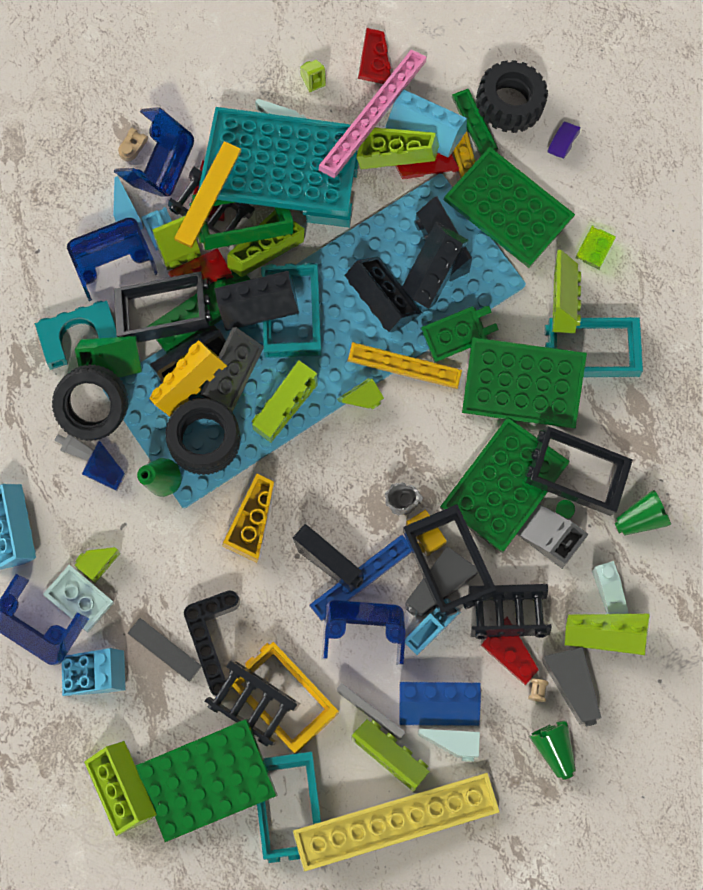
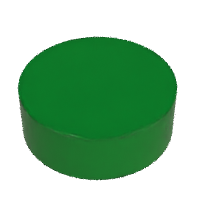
M562 500L557 504L555 513L569 520L575 513V506L569 500Z

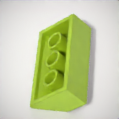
M557 250L554 270L552 332L575 333L576 326H580L581 315L577 314V311L581 309V300H578V297L581 296V286H578V283L581 282V272L578 271V263L562 250Z
M367 719L352 734V741L414 792L430 771L427 770L429 766L421 759L415 760L411 756L413 753L407 747L403 746L401 748L396 744L397 739L390 733L384 734L380 730L382 727L376 721L372 720L370 722Z
M125 741L106 746L84 761L116 836L147 822L157 815Z

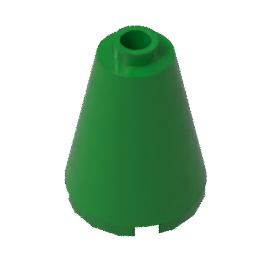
M160 458L140 467L137 472V478L151 493L165 497L178 490L182 481V473H180L178 464L173 460Z
M655 490L650 491L616 518L617 522L614 523L618 533L623 532L624 536L671 525L670 519Z
M564 720L556 722L557 726L547 725L529 735L531 741L556 777L562 778V780L573 777V772L576 771L569 726L567 721Z

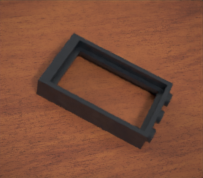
M195 272L115 288L117 337L136 336L137 343L210 329L212 314L208 310V305H211L210 296L207 294V289H209L208 279L204 278L202 272ZM197 286L199 317L130 330L128 300Z
M550 426L540 430L537 436V448H534L531 459H533L532 464L528 466L525 473L527 477L526 483L609 516L617 513L633 459ZM550 439L616 464L605 502L538 477Z
M457 504L403 527L405 538L441 617L444 615L450 617L455 615L460 608L469 609L475 606V602L481 599L485 602L494 597L493 594L496 593L497 589ZM455 521L485 588L445 604L415 537Z

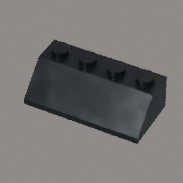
M437 196L432 198L416 213L414 223L417 230L422 231L424 242L427 240L435 222L444 225L458 234ZM466 247L449 277L450 282L470 273L472 257Z
M435 222L402 286L412 300L428 309L436 304L469 241L468 239Z
M378 256L357 260L344 275L349 284L358 292L360 298L368 305L372 314L379 319L382 327L388 332L401 329L422 314L419 307Z
M289 271L215 288L218 308L226 331L232 330L234 327L241 328L299 314L294 282Z
M211 325L210 329L203 330L149 364L159 382L162 384L165 376L174 370L177 362L185 357L190 347L197 343L198 340L219 356L226 342L221 331L215 325Z

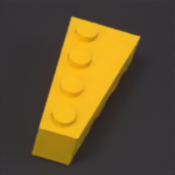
M198 340L197 343L190 347L185 357L177 362L174 370L165 376L162 384L153 390L149 399L156 407L170 417L180 405L189 401L190 395L197 394L202 390L201 385L206 380L211 381L216 377L214 373L219 368L223 370L227 365Z
M256 474L223 541L222 547L251 561L258 562L274 481Z

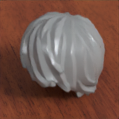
M403 482L396 483L395 485L392 484L391 488L385 492L386 506L389 507L393 514L397 515L410 514L423 500L416 487L413 485L406 486Z

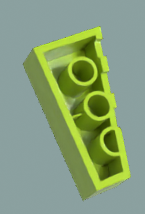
M274 210L259 225L279 222L276 211ZM293 221V234L238 244L227 254V267L240 277H243L303 243L305 228Z
M650 614L568 615L565 645L645 655Z

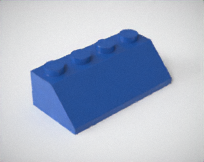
M400 682L399 725H480V683Z

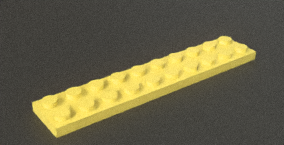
M484 773L293 830V835L305 872L497 814L500 811L488 773Z

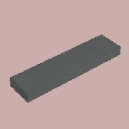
M141 618L138 619L128 632L132 638L189 682L202 667Z

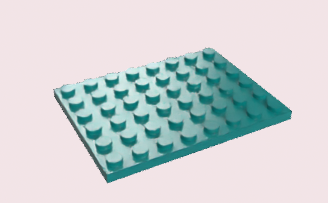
M215 107L199 189L225 141L241 148V153L217 200L348 217L357 150L335 178L319 171V165L351 124Z

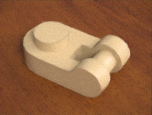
M131 128L118 148L120 158L124 161L134 160L146 144L148 136L139 134L136 129ZM134 139L138 141L136 145L132 143Z

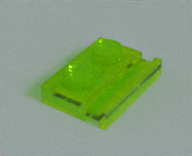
M592 225L575 259H580L584 263L600 270L616 236L601 229H596Z

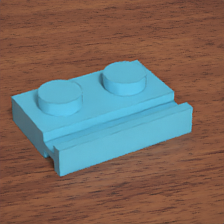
M166 207L141 217L156 251L158 248L152 229L172 221Z

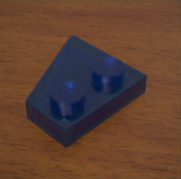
M98 441L82 472L83 476L115 491H118L126 475L100 441Z

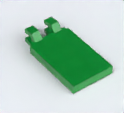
M471 306L420 328L434 363L471 348L472 337L488 339V334L499 330L496 323L483 327L480 317L492 313L490 306L479 310Z

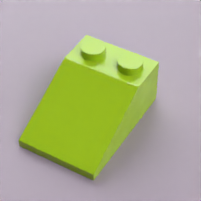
M185 216L152 229L158 252L167 270L175 269L181 266V264L201 256L197 240L192 248L174 240Z

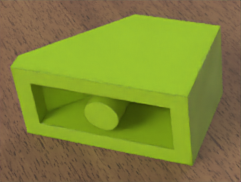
M318 60L308 61L300 66V75L309 93L326 86L325 67Z
M369 378L337 398L338 402L368 409L378 407L381 404L380 401L384 399L374 380Z
M115 547L87 550L85 554L81 553L77 557L74 566L92 582L96 583L117 559L120 552Z

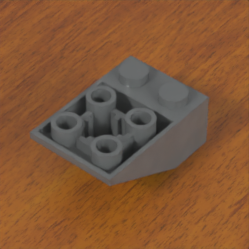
M539 504L517 535L563 569L585 541L588 533L570 520Z

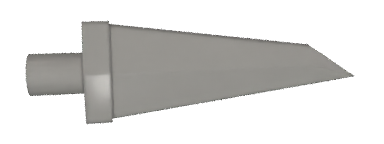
M58 434L55 438L56 442L62 444L60 450L64 453L66 452L102 467L116 466L80 440L72 437V435L68 434L65 438Z

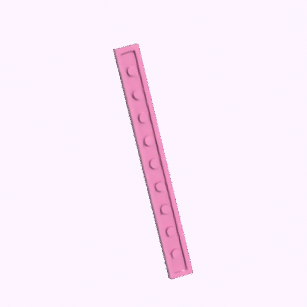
M410 50L320 163L319 171L333 178L338 175L393 105L403 89L408 86L426 63V56Z

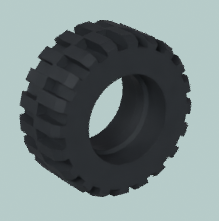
M506 60L501 61L500 65L496 63L486 70L480 81L476 95L478 112L481 117L484 116V121L487 124L491 123L495 129L500 128L502 132H507L508 130L511 133H517L518 130L523 132L528 127H533L543 113L548 97L546 81H542L543 76L541 73H537L534 67L527 66L525 62L517 63L516 60L511 62ZM503 88L515 89L524 95L527 103L522 105L508 104L498 96L496 91Z

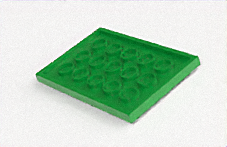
M491 147L484 152L443 199L528 268L534 264L575 216L572 211Z
M472 337L462 413L501 419L508 417L516 421L576 429L587 353Z
M507 417L442 503L440 509L445 510L457 504L469 530L504 553L548 493L526 483L527 477L525 473L528 466L532 464L533 459H531L534 448H537V438ZM548 446L538 477L555 483L570 461Z
M248 719L136 765L139 777L157 814L155 818L164 842L278 796Z

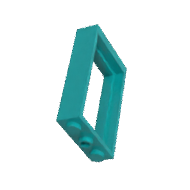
M288 263L284 266H276L275 264L262 266V277L284 271H289L291 276H311L313 342L272 343L271 320L263 322L265 358L321 356L318 264L304 263L303 265Z
M640 317L581 318L580 326H576V329L627 328L629 366L585 367L584 377L641 376L643 361ZM549 318L548 324L544 326V334L548 336V342L545 343V347L557 349V332H552L553 318Z
M306 752L263 758L268 771L306 766L313 824L320 823L321 816L313 753ZM265 801L257 804L263 860H268V863L281 862L280 858L288 857L289 861L300 859L297 847L271 850Z

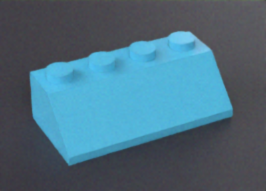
M403 89L393 104L386 128L436 133L439 143L438 153L449 157L467 132V118Z
M22 484L0 485V570L23 565L36 558Z

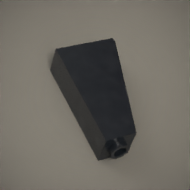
M304 524L293 536L296 548L302 556L350 592L361 586L364 578L362 570L307 524Z

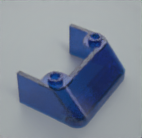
M162 108L141 109L140 113L152 122L149 134L157 143L144 172L135 168L114 169V173L134 188L161 197H168L174 192L194 145V137L190 131Z
M134 218L122 219L76 237L67 244L68 253L88 301H92L86 285L93 283L97 279L95 268L129 254L135 263L149 261L154 274L158 275L152 254L138 222Z
M16 574L0 598V633L47 664L59 665L64 660L89 618L77 612L67 629L59 625H53L47 630L45 635L14 616L19 606L18 598L29 582V579Z
M333 600L326 605L322 660L328 658L329 639L341 638L345 634L347 623L386 626L385 636L387 640L397 644L396 665L404 664L406 631L404 611L400 606Z

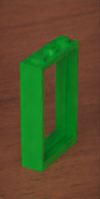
M197 194L192 195V202L194 201ZM216 200L214 206L233 202ZM275 207L279 222L210 234L207 222L205 221L198 238L199 242L203 243L205 250L290 235L293 234L294 222L289 209Z

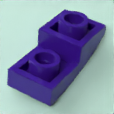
M564 121L553 138L547 153L564 159L571 150L573 141L579 135L581 127Z

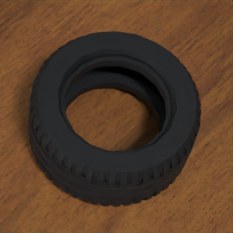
M99 365L80 366L71 370L57 384L52 396L53 415L58 425L67 434L72 435V437L85 441L100 440L113 433L125 418L129 405L127 389H125L122 380L108 368L106 369ZM84 383L95 384L108 394L110 412L105 419L97 422L86 421L73 411L71 393L76 386Z
M197 398L180 405L171 414L166 427V442L171 456L181 468L193 474L210 475L230 465L238 453L241 438L237 419L225 404L223 405V403L214 399ZM196 420H213L219 423L225 431L221 445L211 453H193L182 442L186 428Z

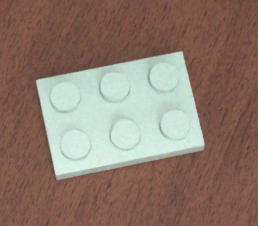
M68 565L43 593L47 599L87 633L114 604L109 597L71 565Z

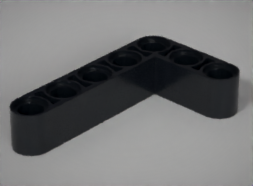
M231 590L189 604L184 609V617L207 684L214 697L218 694L214 692V687L217 684H224L226 679L205 621L238 609L240 605L239 597L236 592ZM228 597L236 598L233 605L225 603ZM209 604H216L217 609L214 612L207 611ZM192 610L198 611V616L195 619L188 617L189 612ZM199 628L205 630L202 637L195 636V631ZM204 647L211 648V653L208 656L201 654V650ZM211 665H215L218 667V671L215 674H209L207 672L208 668Z

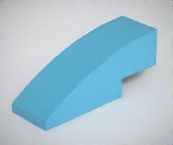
M448 598L444 599L445 604L451 602ZM436 608L403 642L418 655L461 611L458 609L455 615L450 617L444 615L441 617Z

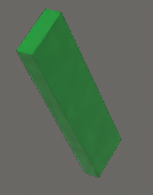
M469 88L452 94V99L459 114L467 118V130L480 157L489 147L497 152L498 147L483 117L478 112L479 109Z

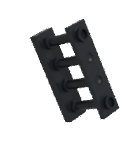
M195 166L189 173L188 178H190L191 182L177 201L170 198L168 202L170 211L176 215L186 216L188 209L183 205L194 189L200 185L202 171ZM239 202L220 205L207 222L210 234L221 233L214 228V225L227 207H232L236 210L237 214L224 232L234 230L242 218L250 219L255 208L250 204Z
M548 584L495 585L497 590L493 594L494 597L490 600L495 602L497 626H485L483 600L475 602L477 626L471 627V637L476 639L508 636L544 638L551 633L552 625L544 624L542 600L547 599ZM469 586L468 594L485 588V586ZM524 599H532L534 601L536 625H524L522 602ZM504 600H513L515 602L516 625H504Z
M230 660L226 666L230 669L229 677L215 699L208 697L204 702L209 704L207 707L216 713L219 711L238 723L245 720L238 713L253 690L260 689L263 691V698L248 721L253 734L259 737L258 741L265 746L275 745L277 741L272 738L273 733L287 711L297 710L301 703L236 660ZM242 677L247 681L246 687L230 710L221 703L236 679ZM275 699L280 702V709L266 731L263 732L255 727V724L270 700L273 701Z

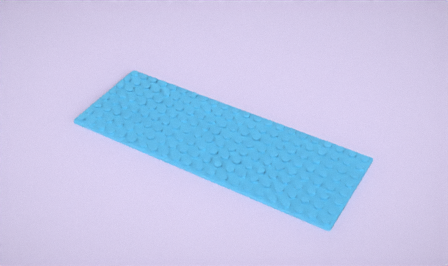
M443 174L436 175L296 264H318L321 356L265 358L263 348L233 410L239 425L241 438L236 457L229 466L227 465L223 470L210 475L193 474L178 465L180 473H182V481L180 487L173 495L182 508L189 507L344 406L345 403L338 402L337 398L366 379H373L375 384L393 374L347 362L352 342L417 358L429 350L420 329L421 327L471 306L476 307V310L486 306H490V309H492L525 287L526 283L496 243L443 200L444 196L453 188ZM437 196L458 234L469 240L466 248L472 257L470 273L451 282L448 279L436 304L428 309L414 301L422 311V314L401 329L388 332L382 327L379 319L372 314L368 305L360 298L358 292L349 284L344 275L357 260L378 256L400 285L403 286L425 243L422 231H418L414 223L416 213L432 198ZM292 276L299 314L271 320L272 343L313 342L311 276ZM220 320L214 325L221 331L225 340H227L231 330L226 331L223 320ZM263 322L238 328L264 346ZM163 349L141 362L142 372L120 377V380L125 385V389H127L129 402L123 421L151 462L160 458H167L175 462L166 442V427L171 417L156 407L149 399L153 390L161 385L149 364L166 354ZM298 360H300L317 373L318 386L273 442L270 443L253 430L252 420L256 414L261 413L265 403L272 398L278 387ZM199 391L197 394L190 395L189 400L192 401V399H202L205 397ZM196 420L186 428L182 442L193 453H211L221 445L225 431L219 423L213 420Z

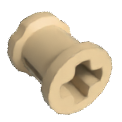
M531 679L532 689L528 699L536 702H546L545 690L549 682L542 679Z

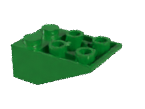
M136 336L81 339L75 348L78 367L84 365L103 366L113 371L119 378L142 372Z

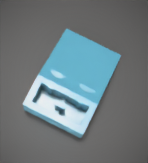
M108 648L61 656L62 696L111 693L126 690L123 650Z

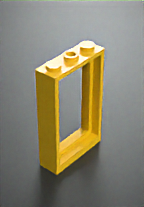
M274 642L271 644L266 643L259 650L261 653L256 658L253 656L245 663L246 668L255 672L274 655L324 708L293 740L279 725L274 733L293 754H297L339 714V711ZM242 677L237 678L232 685V688L239 695L245 689L241 685L245 681ZM250 694L246 703L255 710L259 703ZM265 710L260 716L268 726L273 720Z

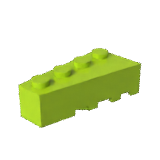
M375 127L360 145L356 157L360 169L431 162L436 159L439 143L436 133Z
M298 360L272 398L265 403L261 413L256 414L253 418V430L272 443L318 386L317 373Z

